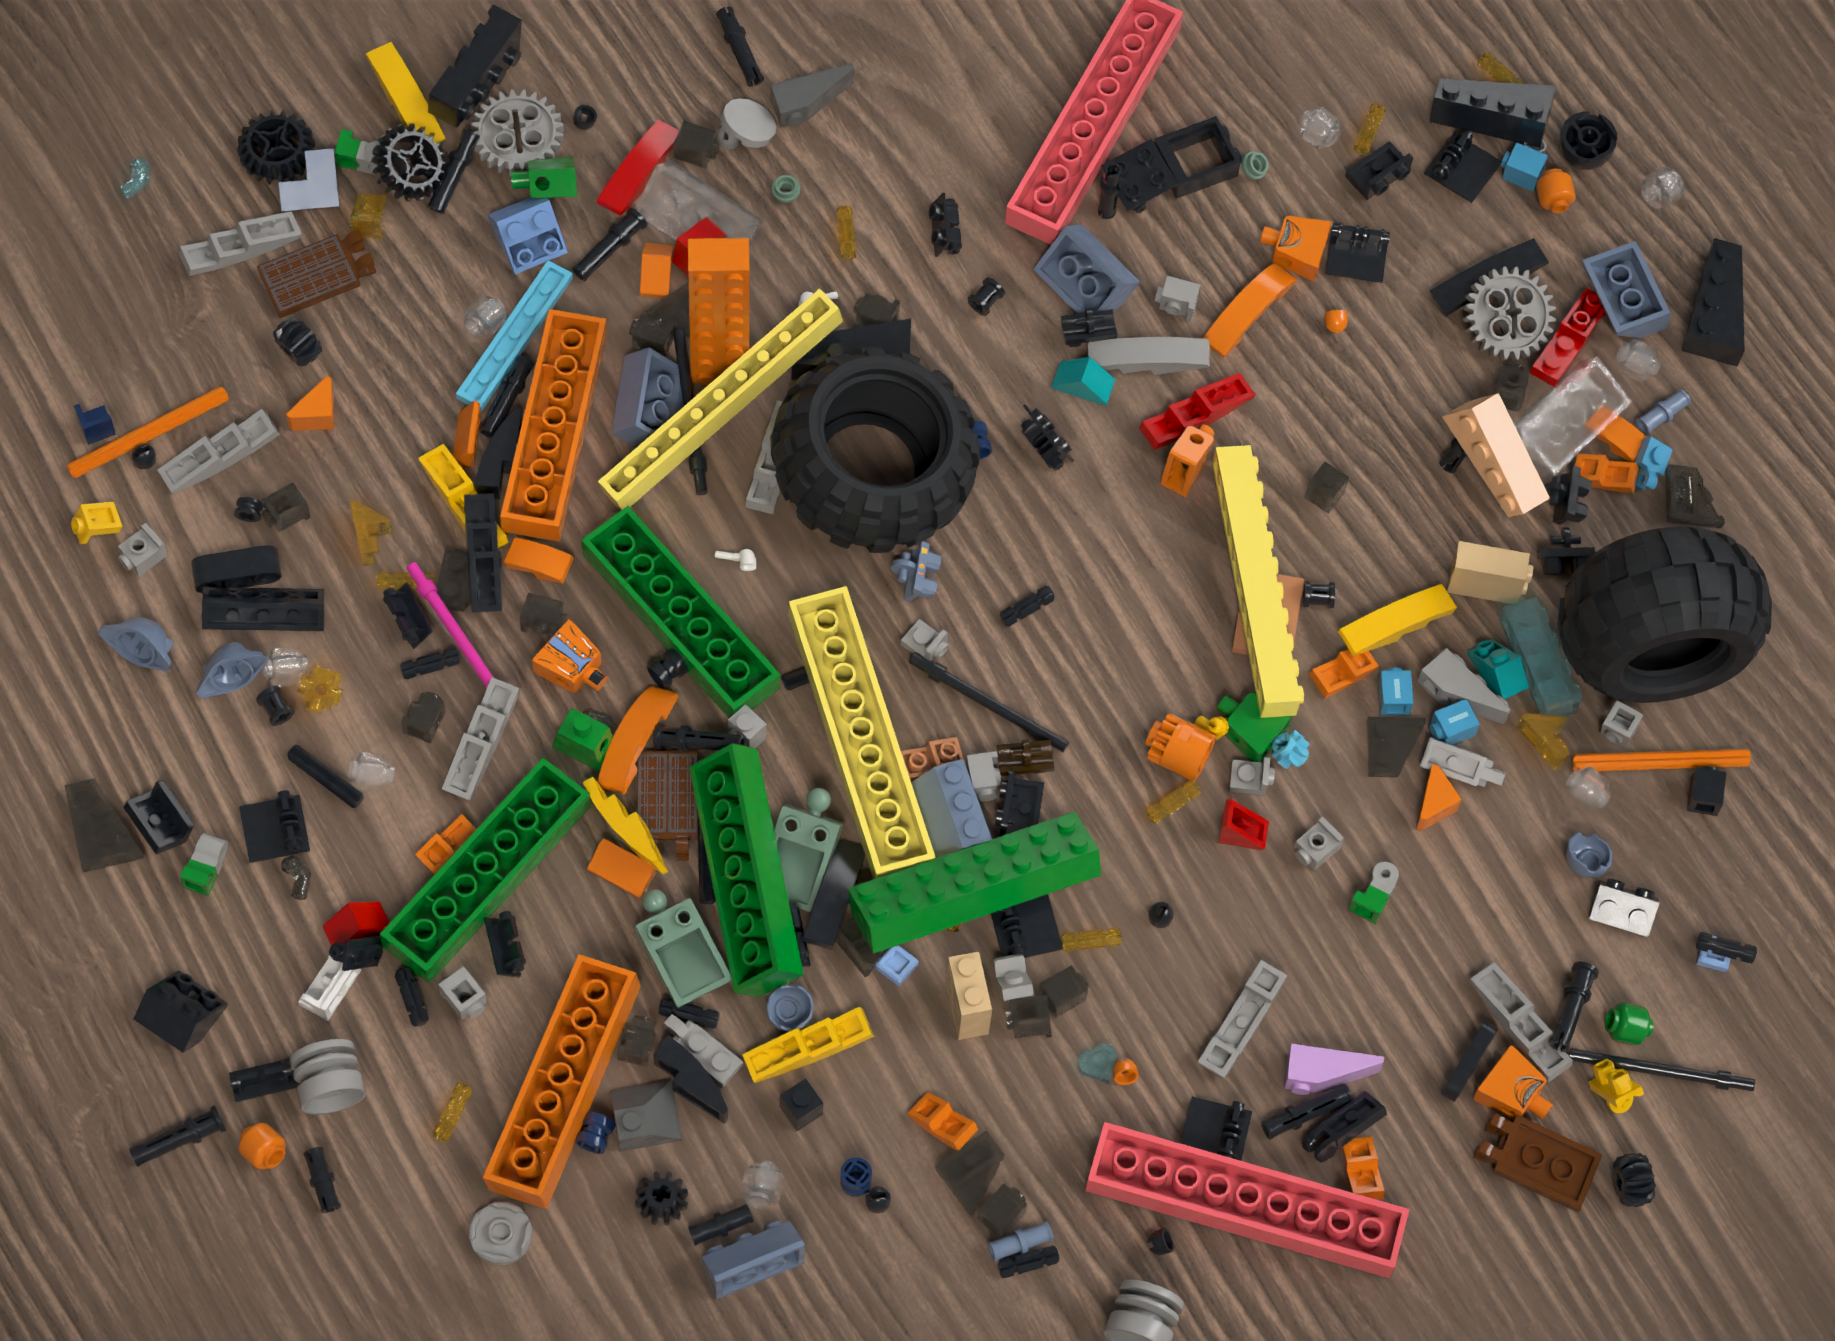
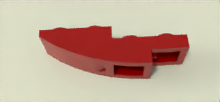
M1588 288L1584 290L1562 321L1557 333L1532 366L1531 375L1555 388L1560 379L1567 374L1605 315L1604 308L1595 292Z

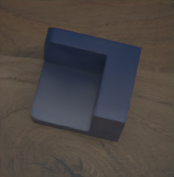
M80 404L74 405L78 422L88 445L116 435L112 419L104 405L84 413Z

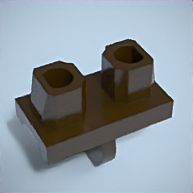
M1026 739L1022 740V743L1000 744L996 747L1001 776H1009V771L1019 775L1052 772L1055 769L1051 740L1029 742Z

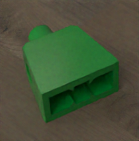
M573 156L527 161L528 171L511 172L512 189L529 188L530 198L577 196ZM539 177H546L544 180H537Z
M1251 692L1241 703L1226 695L1217 707L1218 711L1228 717L1229 730L1225 736L1251 762L1261 763L1272 749L1275 738L1289 728L1293 716L1261 718L1257 696Z
M571 709L556 733L552 748L600 772L613 735L607 725L576 709Z

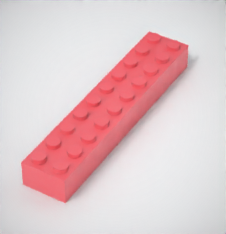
M1158 0L1125 1L1006 207L1005 224L1052 245L1065 226H1069L1101 170V165L1105 163L1181 29L1183 11Z
M1104 1122L1085 1190L1093 1194L1389 1279L1396 1265L1410 1210Z

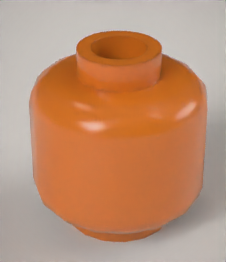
M1561 169L1545 171L1536 183L1541 207L1552 213L1558 214L1567 211L1568 207L1576 199L1572 177Z
M257 1123L243 1130L238 1149L240 1155L255 1168L265 1170L272 1169L282 1162L286 1153L285 1139L267 1123Z

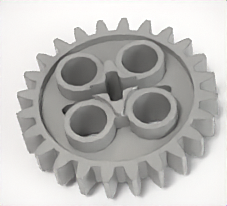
M511 89L509 97L499 92L500 100L497 101L489 97L490 106L481 104V113L474 114L475 122L471 123V129L480 136L474 151L479 152L480 161L488 159V168H492L497 164L498 173L503 172L507 168L511 176V172H515V170L525 171L527 169V161L555 158L554 152L561 151L560 143L564 142V125L561 123V114L556 113L554 104L547 106L546 97L538 101L537 92H534L530 97H526L525 89L522 90L520 96H516L513 89ZM513 112L518 113L522 153L517 152ZM528 117L535 118L534 120H526ZM500 120L507 121L505 123H497V121ZM538 142V144L536 145H530L528 143ZM502 145H509L510 147H508V148H501L500 146H502Z
M1506 266L1502 267L1499 270V274L1493 269L1488 272L1489 278L1486 275L1479 277L1481 284L1474 283L1471 285L1475 293H1469L1465 296L1471 304H1466L1462 307L1465 311L1470 312V315L1463 318V321L1471 322L1472 325L1465 331L1466 333L1474 332L1476 334L1471 342L1475 343L1480 340L1482 342L1480 346L1481 352L1490 348L1491 358L1499 352L1501 361L1506 360L1509 354L1512 361L1518 360L1520 354L1523 358L1529 357L1530 350L1534 353L1540 350L1538 343L1543 345L1548 342L1543 334L1549 335L1554 331L1548 324L1556 321V318L1549 316V312L1555 310L1556 307L1550 306L1547 303L1553 298V295L1544 296L1543 292L1546 290L1547 285L1538 287L1536 285L1539 280L1538 276L1531 280L1528 279L1529 270L1519 275L1518 267L1512 268L1510 273ZM1517 291L1525 295V305L1517 301ZM1490 294L1498 299L1497 308L1489 303ZM1506 310H1507L1508 312H1513V317H1512V318H1511L1510 315H1506V313H1505ZM1521 320L1528 322L1530 326L1529 333H1525L1521 329ZM1494 323H1497L1501 326V336H1497L1494 333ZM1511 332L1515 336L1514 339L1510 336Z

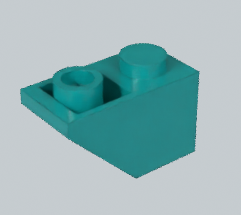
M1495 640L1481 641L1475 648L1467 651L1468 657L1479 675L1485 680L1487 687L1495 695H1500L1506 699L1529 688L1521 657Z

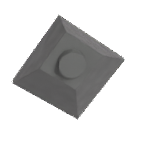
M671 1080L609 1091L620 1152L682 1141Z

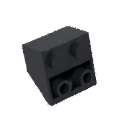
M177 971L146 990L133 1020L184 1053L203 1039L225 1011L228 1003L220 999L215 992L207 990L195 982L190 975Z

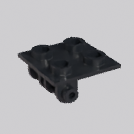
M1464 130L1452 135L1424 174L1472 203L1500 167L1502 161L1472 144V133Z
M1152 139L1108 161L1118 162V167L1122 166L1121 178L1123 184L1118 196L1127 212L1130 210L1136 211V213L1143 212L1146 209L1145 204L1147 201L1178 185Z
M1341 222L1339 224L1333 223L1326 274L1383 283L1390 233L1386 232L1385 229L1380 231L1368 229L1367 226L1361 228L1359 225L1354 227L1342 225Z
M1024 404L1023 407L1032 417L1033 421L1028 419L1021 424L1022 433L1032 444L1033 448H1038L1037 453L1041 455L1047 466L1057 471L1063 467V460L1065 458L1074 462V459L1069 454L1072 448L1062 436L1060 437L1053 430L1055 426L1050 419L1037 408L1032 410Z
M283 790L277 793L278 797L274 800L239 806L249 863L310 851L300 795L293 796L290 795L288 790Z
M1048 894L990 914L1002 957L1023 954L1024 958L1063 950Z
M1192 1096L1181 1144L1241 1161L1253 1111L1245 1110V1104L1239 1101H1233L1232 1106Z

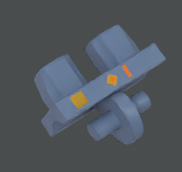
M923 541L919 544L918 549H913L910 554L904 552L901 559L892 561L891 570L898 574V581L901 583L906 582L904 600L911 602L917 596L930 599L936 593L937 581L926 578L925 571L935 574L939 570L942 556L929 551L930 543Z

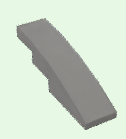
M292 211L238 222L236 229L209 234L208 240L204 242L180 246L178 254L188 276H193L224 268L270 252L301 238L302 233Z
M1135 337L1088 342V357H1091L1106 371L1120 369L1122 374L1151 370L1153 375L1210 367V341L1208 339L1187 337Z
M778 400L762 442V450L754 470L753 481L745 503V508L773 515L781 494L775 477L776 466L773 465L771 457V435L779 407L783 402Z
M260 409L241 424L237 425L233 422L210 439L204 436L160 467L158 472L171 493L175 494L232 466L279 436L280 433L268 414L263 409Z
M491 677L481 705H477L468 731L462 736L442 790L471 801L504 732L521 688Z
M1495 962L1470 979V982L1502 1028L1529 1062L1546 1078L1548 1083L1572 1066L1573 1060L1566 1052H1561L1560 1046L1558 1051L1550 1046L1553 1032L1533 1011L1534 1005Z

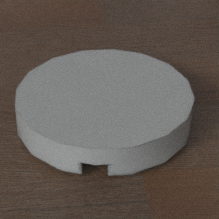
M738 98L731 100L725 105L720 117L722 128L733 140L735 138L741 140V144L746 147L760 148L766 146L774 137L777 128L770 112L759 103L749 99Z
M494 1202L488 1204L482 1210L480 1209L474 1215L469 1226V1240L473 1251L481 1260L492 1265H508L518 1261L527 1253L532 1242V1226L528 1216L520 1207L509 1202Z

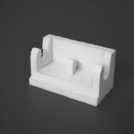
M330 955L306 993H303L298 1001L300 1006L327 1021L361 972V969L342 971L343 963L333 960Z

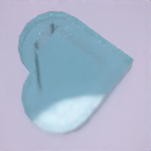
M1101 1044L1094 1051L1083 1052L1078 1059V1070L1087 1077L1108 1084L1113 1071V1065L1117 1059L1116 1050L1109 1044Z

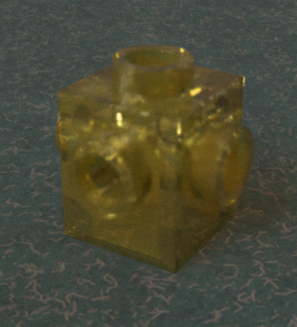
M313 665L308 677L302 676L297 692L302 694L299 701L306 703L304 708L322 714L323 709L329 711L332 705L338 706L343 689L338 688L342 674ZM316 686L324 689V695L317 694Z

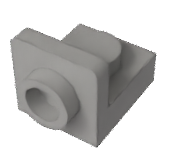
M919 619L901 639V646L912 654L916 653L932 662L935 658L940 659L949 647L947 644L948 632L943 629L938 633Z
M1264 757L1263 763L1233 759L1229 792L1265 796L1267 787L1273 786L1275 768L1270 767V757Z
M1023 954L999 957L993 960L996 986L1004 1001L1034 995L1033 984L1026 972Z

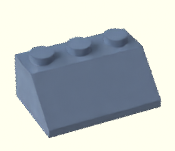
M1082 224L1065 226L1033 269L1077 314L1085 313V308H1092L1093 312L1113 309L1114 312L1125 303L1140 283Z
M1636 241L1582 260L1584 269L1616 335L1643 338L1668 328L1670 311Z
M649 347L624 356L611 434L630 445L639 446L683 408L678 365Z
M963 759L936 766L911 782L936 858L992 840Z
M776 1221L767 1225L761 1233L752 1235V1233L744 1234L735 1239L734 1244L724 1248L722 1245L715 1246L707 1250L705 1256L701 1257L702 1268L717 1300L804 1264L805 1244L790 1221L785 1223Z

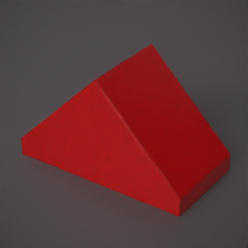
M705 217L676 239L672 262L688 276V239L727 238L728 235L711 219Z
M1231 798L1226 799L1218 843L1264 850L1269 821Z
M379 901L354 902L346 904L322 927L330 945L336 942L347 944V940L380 935L389 925V921Z

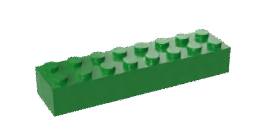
M629 506L622 509L581 540L582 555L662 645L667 650L670 648L674 649L682 657L688 667V674L729 719L745 704L753 710L780 689V673Z
M731 743L690 766L689 769L734 993L762 997L778 987L803 976L804 973L758 751L755 748Z
M543 757L380 933L382 947L430 984L485 924L484 918H490L591 808L590 793Z
M1074 811L848 888L851 915L874 954L1101 876L1099 848Z

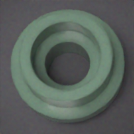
M1251 151L1243 156L1241 167L1249 179L1258 180L1265 175L1269 164L1264 154Z
M782 175L773 182L772 195L779 202H793L800 195V185L794 177ZM787 188L790 192H782L781 190Z

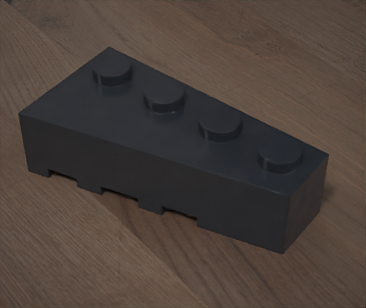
M494 4L488 11L489 20L485 25L479 23L474 30L475 36L470 47L464 45L459 51L454 64L455 68L449 65L429 93L428 113L456 128L464 119L468 120L472 116L477 104L487 99L490 89L495 84L498 85L502 82L506 71L511 66L514 67L521 57L519 49L522 19Z
M1440 79L1433 100L1430 122L1521 144L1525 142L1527 145L1540 148L1551 113L1556 86Z
M1714 238L1707 254L1682 351L1737 367L1745 351L1742 245Z
M911 318L830 332L792 366L791 380H797L804 373L816 369L819 362L841 352L852 356L856 355V352L861 348L880 347L884 349L885 354L899 356L902 351L910 354Z

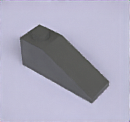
M853 64L772 84L771 102L780 127L798 126L808 121L853 84Z

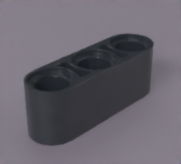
M270 545L202 555L191 561L194 586L198 593H203V587L246 588L274 583L282 577L278 549Z

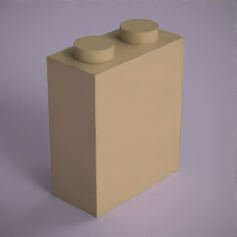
M1459 541L1450 567L1447 592L1517 605L1520 595H1526L1528 583L1532 579L1533 565H1528L1530 554Z
M973 952L948 957L945 983L958 1040L989 1034L992 1006L980 953Z

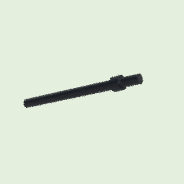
M684 329L673 330L684 407L694 398L685 331ZM700 446L690 454L691 459L688 462L690 474H693L696 495H705L708 493L705 477L707 463L706 458L702 456Z
M916 653L912 655L909 663L929 674L928 678L938 684L942 682L1040 740H1051L1052 747L1064 753L1067 749L1068 741L947 672L945 666L938 662L934 664Z
M1572 1048L1569 1050V1057L1575 1062L1595 1065L1604 1059H1609L1617 1069L1715 1085L1716 1089L1729 1090V1088L1754 1091L1755 1079L1733 1076L1728 1071L1718 1070L1715 1073Z

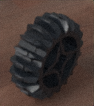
M271 110L268 117L260 113L258 121L250 119L249 127H243L242 135L238 136L239 146L237 148L240 163L243 168L246 167L249 176L255 174L258 182L266 178V182L269 185L273 180H278V183L283 182L285 178L293 181L294 174L303 177V168H306L305 151L315 149L312 131L310 127H306L304 120L298 121L294 113L287 117L284 110H282L280 115H275ZM291 137L299 143L297 149L292 147V144L289 142ZM256 146L263 152L262 158L254 153Z
M400 124L396 127V130L390 128L386 131V136L382 135L378 138L380 145L377 144L372 150L377 155L373 156L370 162L378 165L373 169L372 173L381 175V178L377 180V184H383L384 182L387 184L385 193L394 190L395 199H399L404 195L406 202H410L413 198L416 201H421L424 199V195L426 197L432 196L437 185H442L440 178L445 174L442 170H445L448 165L442 159L447 156L448 152H440L439 147L442 146L443 142L438 141L435 143L433 141L435 133L431 132L425 135V127L421 126L416 131L414 124H409L406 128L403 124ZM396 143H411V146L406 151L393 149ZM407 158H409L412 161V163H410L413 164L412 168H410L411 166H409L408 164L410 161H407ZM414 175H424L427 177L423 183L408 182Z

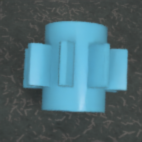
M1296 730L1291 735L1286 732L1281 733L1273 742L1272 748L1274 753L1272 757L1285 769H1288L1290 765L1299 767L1305 763L1309 756L1307 747L1310 743Z

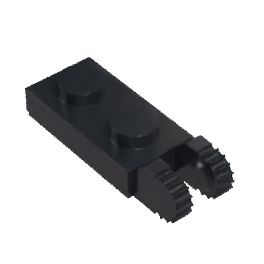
M1364 1091L1318 1124L1316 1129L1304 1137L1303 1143H1301L1302 1147L1309 1153L1315 1151L1313 1153L1315 1159L1321 1163L1325 1162L1335 1155L1337 1149L1342 1148L1386 1116V1107Z

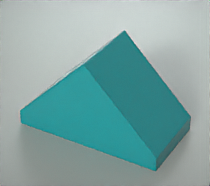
M1091 357L1061 361L1051 389L1107 406L1116 379Z

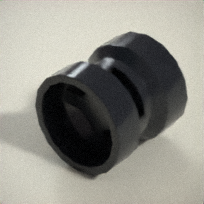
M672 648L663 653L660 661L654 660L646 666L651 678L664 690L672 684L673 678H681L689 672L685 661Z

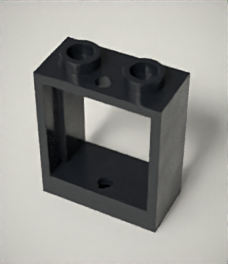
M1217 116L1154 139L1155 146L1178 183L1176 187L1171 189L1176 199L1238 176L1242 162L1241 154L1237 148H1233L1230 143L1229 131L1225 125H1221ZM1211 139L1224 164L1187 177L1174 152Z

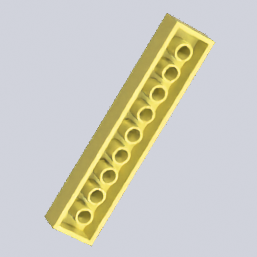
M847 586L789 601L788 616L873 879L935 859L936 857Z

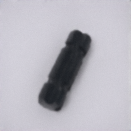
M1044 586L1037 590V594L1031 593L1014 603L1013 608L1009 606L1002 610L1000 618L1005 626H1011L1018 622V618L1022 620L1041 609V605L1046 606L1053 602L1055 596L1050 587Z
M450 648L443 650V654L436 652L416 658L415 662H412V660L402 662L400 664L404 679H411L416 677L418 673L424 675L442 670L445 665L448 667L458 665L460 660L457 650Z
M1700 932L1696 940V948L1701 951L1708 952L1709 949L1712 950L1713 954L1735 960L1739 957L1740 961L1746 963H1753L1756 958L1757 947L1745 943V946H1742L1741 942L1720 936L1712 938V934Z
M409 967L399 969L395 973V979L398 986L402 987L399 990L406 1010L411 1012L408 1015L411 1024L414 1027L423 1026L429 1021V1016L426 1009L422 1008L424 1002L417 983L413 982L415 979L413 971Z
M666 997L662 998L659 1005V1014L662 1016L670 1017L673 1014L681 1021L688 1022L690 1020L697 1025L703 1023L704 1027L712 1029L718 1025L720 1014L716 1010L707 1009L705 1011L703 1007L689 1003L677 1008L673 1000Z
M1052 1245L1043 1248L1041 1252L1034 1250L1014 1256L1013 1260L1010 1257L999 1260L997 1266L1000 1276L1007 1278L1014 1276L1015 1272L1022 1274L1043 1268V1264L1047 1266L1057 1264L1060 1258L1056 1246Z

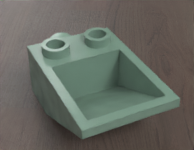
M815 788L808 793L806 801L809 811L790 804L783 805L774 830L788 901L795 902L796 907L808 912L813 910L831 857L845 825L843 822L820 815L831 803L830 794L823 788ZM790 819L795 820L797 823L795 831H791L787 827ZM822 829L825 831L826 838L824 841L816 838L817 830Z
M658 889L647 891L643 896V906L646 911L655 914V916L635 925L634 934L676 1007L679 1008L731 982V974L691 898L666 910V895ZM685 913L689 921L681 923L678 916ZM658 927L661 929L662 935L654 937L650 930Z

